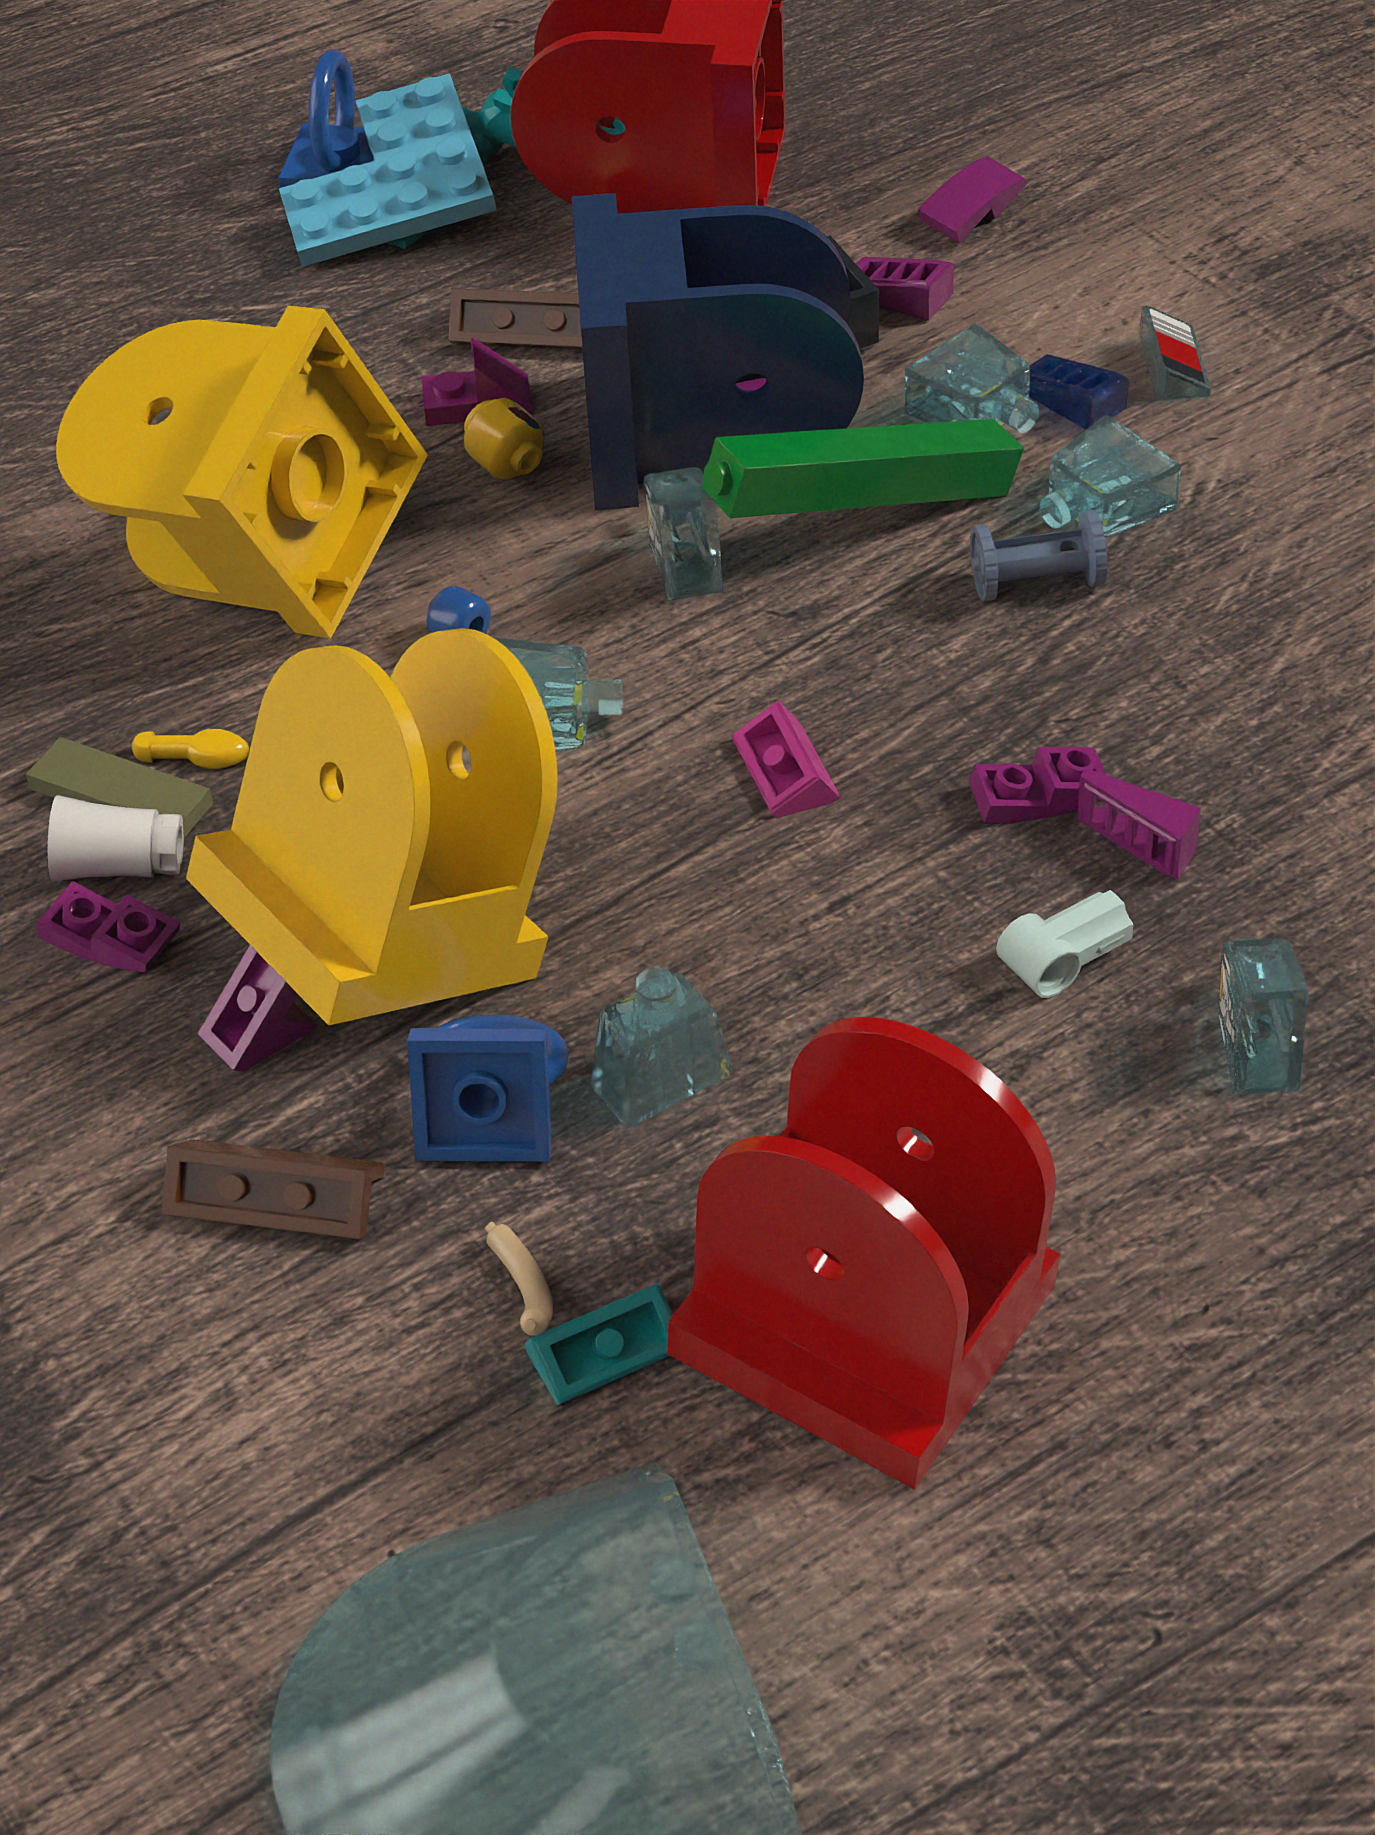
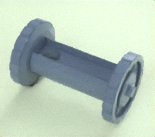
M1095 510L1081 511L1077 530L993 541L987 525H975L971 528V566L976 590L982 602L995 600L998 582L1083 571L1089 587L1103 586L1106 582V541L1100 517ZM1076 550L1075 552L1062 553L1064 551Z

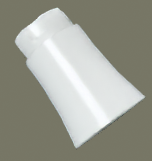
M56 795L51 808L48 829V868L50 878L54 882L85 877H154L155 873L178 875L180 873L184 844L182 815L158 814L157 809L110 806Z

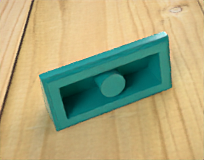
M656 1283L543 1332L540 1335H536L530 1338L524 1344V1347L558 1406L669 1357L670 1355L667 1354L668 1321L673 1314L659 1283Z

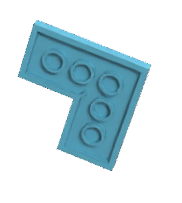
M450 73L439 77L425 78L418 83L390 91H380L372 96L356 100L374 161L362 165L349 166L338 172L314 179L301 180L293 185L279 188L302 267L497 210L491 187Z

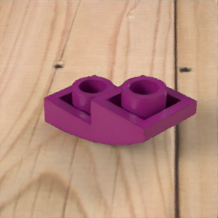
M985 156L963 168L938 188L918 208L920 219L925 224L960 244L985 215L995 220L1027 185L1026 178L992 158Z
M1077 746L1038 747L1032 765L974 764L969 785L984 824L1011 823L1047 818L1078 810L1080 775L1084 769L1087 768L1105 775L1106 773L1095 748ZM1096 797V803L1102 801Z
M74 881L68 885L37 922V937L62 950L99 964L138 972H146L180 930L179 921L128 894L117 905Z

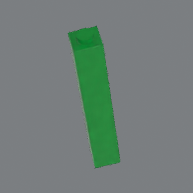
M995 419L716 437L709 462L704 469L702 488L730 519L1008 496L1024 447Z

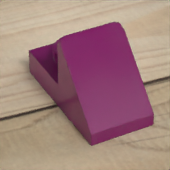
M471 338L474 371L459 373L447 371L438 375L421 376L426 426L465 422L471 410L478 404L486 400L499 398L511 399L533 415L528 374L477 339Z
M249 945L199 1030L198 1035L232 1070L243 1072L309 1033L316 1024L294 1003L298 995L296 991Z

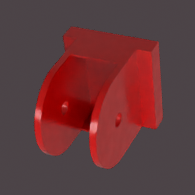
M550 0L544 10L535 35L534 58L523 71L511 104L512 136L523 162L544 187L572 204V196L616 193L618 214L734 205L767 206L786 131L783 0ZM615 118L619 119L625 126V131L620 134H609L601 128L604 126L616 129L613 126Z
M875 1017L846 1018L821 1028L802 1049L792 1067L786 1128L779 1136L763 1135L748 1137L728 1145L719 1153L701 1178L697 1194L693 1290L668 1321L667 1354L915 1490L1055 1287L1061 1254L1046 1247L1055 1198L1056 1175L1052 1155L1038 1125L1016 1095L988 1068L960 1048L932 1033L902 1022ZM910 1128L923 1133L931 1141L932 1145L917 1138Z

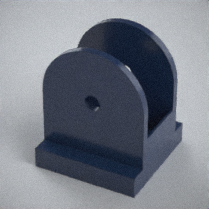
M616 193L572 196L595 510L639 507L638 484L704 479V469L709 462L716 437L845 429L850 425L860 405L863 393V364L858 343L847 325L851 297L845 265L836 247L817 227L792 213L767 206L734 205L618 214ZM766 378L765 384L756 390H743L736 385V383Z

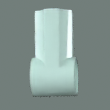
M1111 890L1105 893L1098 892L1046 920L1033 913L1020 916L1003 931L998 939L996 951L997 955L1041 998H1050L1060 994L1069 987L1080 972L1082 965L1131 940L1133 923L1126 912L1124 902Z

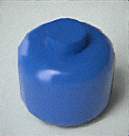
M451 586L444 588L431 600L428 606L426 618L428 631L433 633L436 631L465 628L474 629L486 634L492 617L491 608L484 598L462 587Z

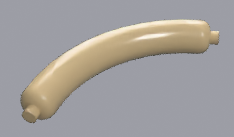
M490 1222L485 1227V1230L488 1232L486 1237L487 1244L506 1266L524 1299L525 1311L520 1318L521 1328L528 1335H540L548 1328L553 1316V1300L547 1281L537 1262L516 1234L507 1225L500 1224L496 1226L494 1222Z

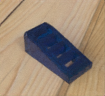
M1047 354L1011 377V387L1089 432H1092L1127 409L1129 379L1118 372Z

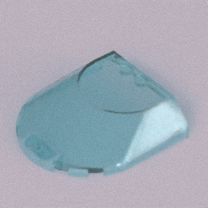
M654 1462L437 1535L401 1551L376 1566L341 1594L319 1618L307 1635L288 1669L273 1717L270 1743L271 1777L278 1810L287 1835H802L775 1733L672 1477Z

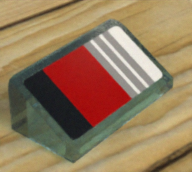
M1141 306L1139 337L1156 400L1210 396L1211 388L1193 326L1153 307Z

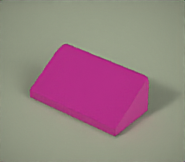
M779 700L731 735L767 807L775 818L827 805L841 798L801 723Z

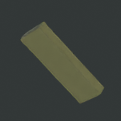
M59 737L26 773L30 790L53 798L56 795L96 804L125 808L157 809L158 814L182 815L184 838L213 805L210 788L63 737Z

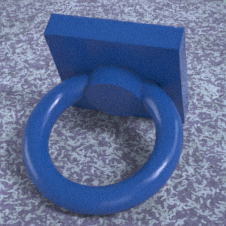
M327 50L321 55L316 64L310 89L309 124L302 123L280 173V188L293 185L301 180L314 179L338 172L349 166L362 165L374 161L364 127L354 126L355 91L353 75L346 56L339 50ZM334 80L335 124L329 125V101L332 81Z
M478 1015L453 1020L436 1028L410 1029L407 1045L415 1161H550L552 1142L549 1085L561 1076L567 1066L569 1057L567 1045L558 1032L541 1022L512 1015Z

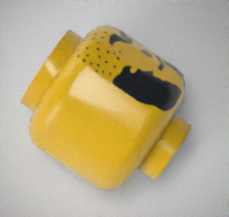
M508 398L486 400L471 410L464 423V447L469 456L493 477L508 480L519 475H526L532 472L540 463L545 432L539 421L517 402Z

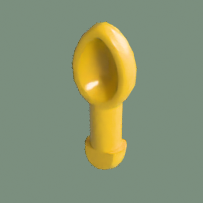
M206 729L195 735H155L154 732H142L135 736L132 741V752L138 760L146 763H153V759H189L194 765L204 769H221L237 765L246 760L249 755V746L239 735L221 729Z

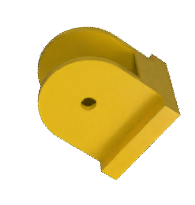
M287 306L276 327L212 320H190L162 326L133 339L105 359L79 387L64 413L56 443L58 468L71 490L93 509L103 513L127 517L126 540L129 552L138 568L153 584L169 593L184 597L277 611L295 633L328 639L332 638L428 456L326 310ZM172 408L170 415L164 421L151 425L153 419L160 412Z
M465 628L436 631L418 639L401 656L391 677L377 663L363 653L349 647L334 645L309 648L296 653L280 666L271 679L259 709L231 830L197 835L195 837L186 879L328 1025L531 980L537 977L549 936L530 920L525 913L555 813L558 779L555 744L551 726L542 699L532 679L519 660L503 644L483 632ZM463 745L467 748L471 759L469 773L466 771L462 761Z

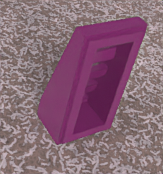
M862 257L856 263L865 275L870 276L868 278L879 289V306L929 321L953 294L954 264L951 262L929 259Z
M1085 768L1080 775L1077 820L1160 872L1179 879L1197 851L1201 808ZM1096 797L1106 803L1105 808L1096 805Z

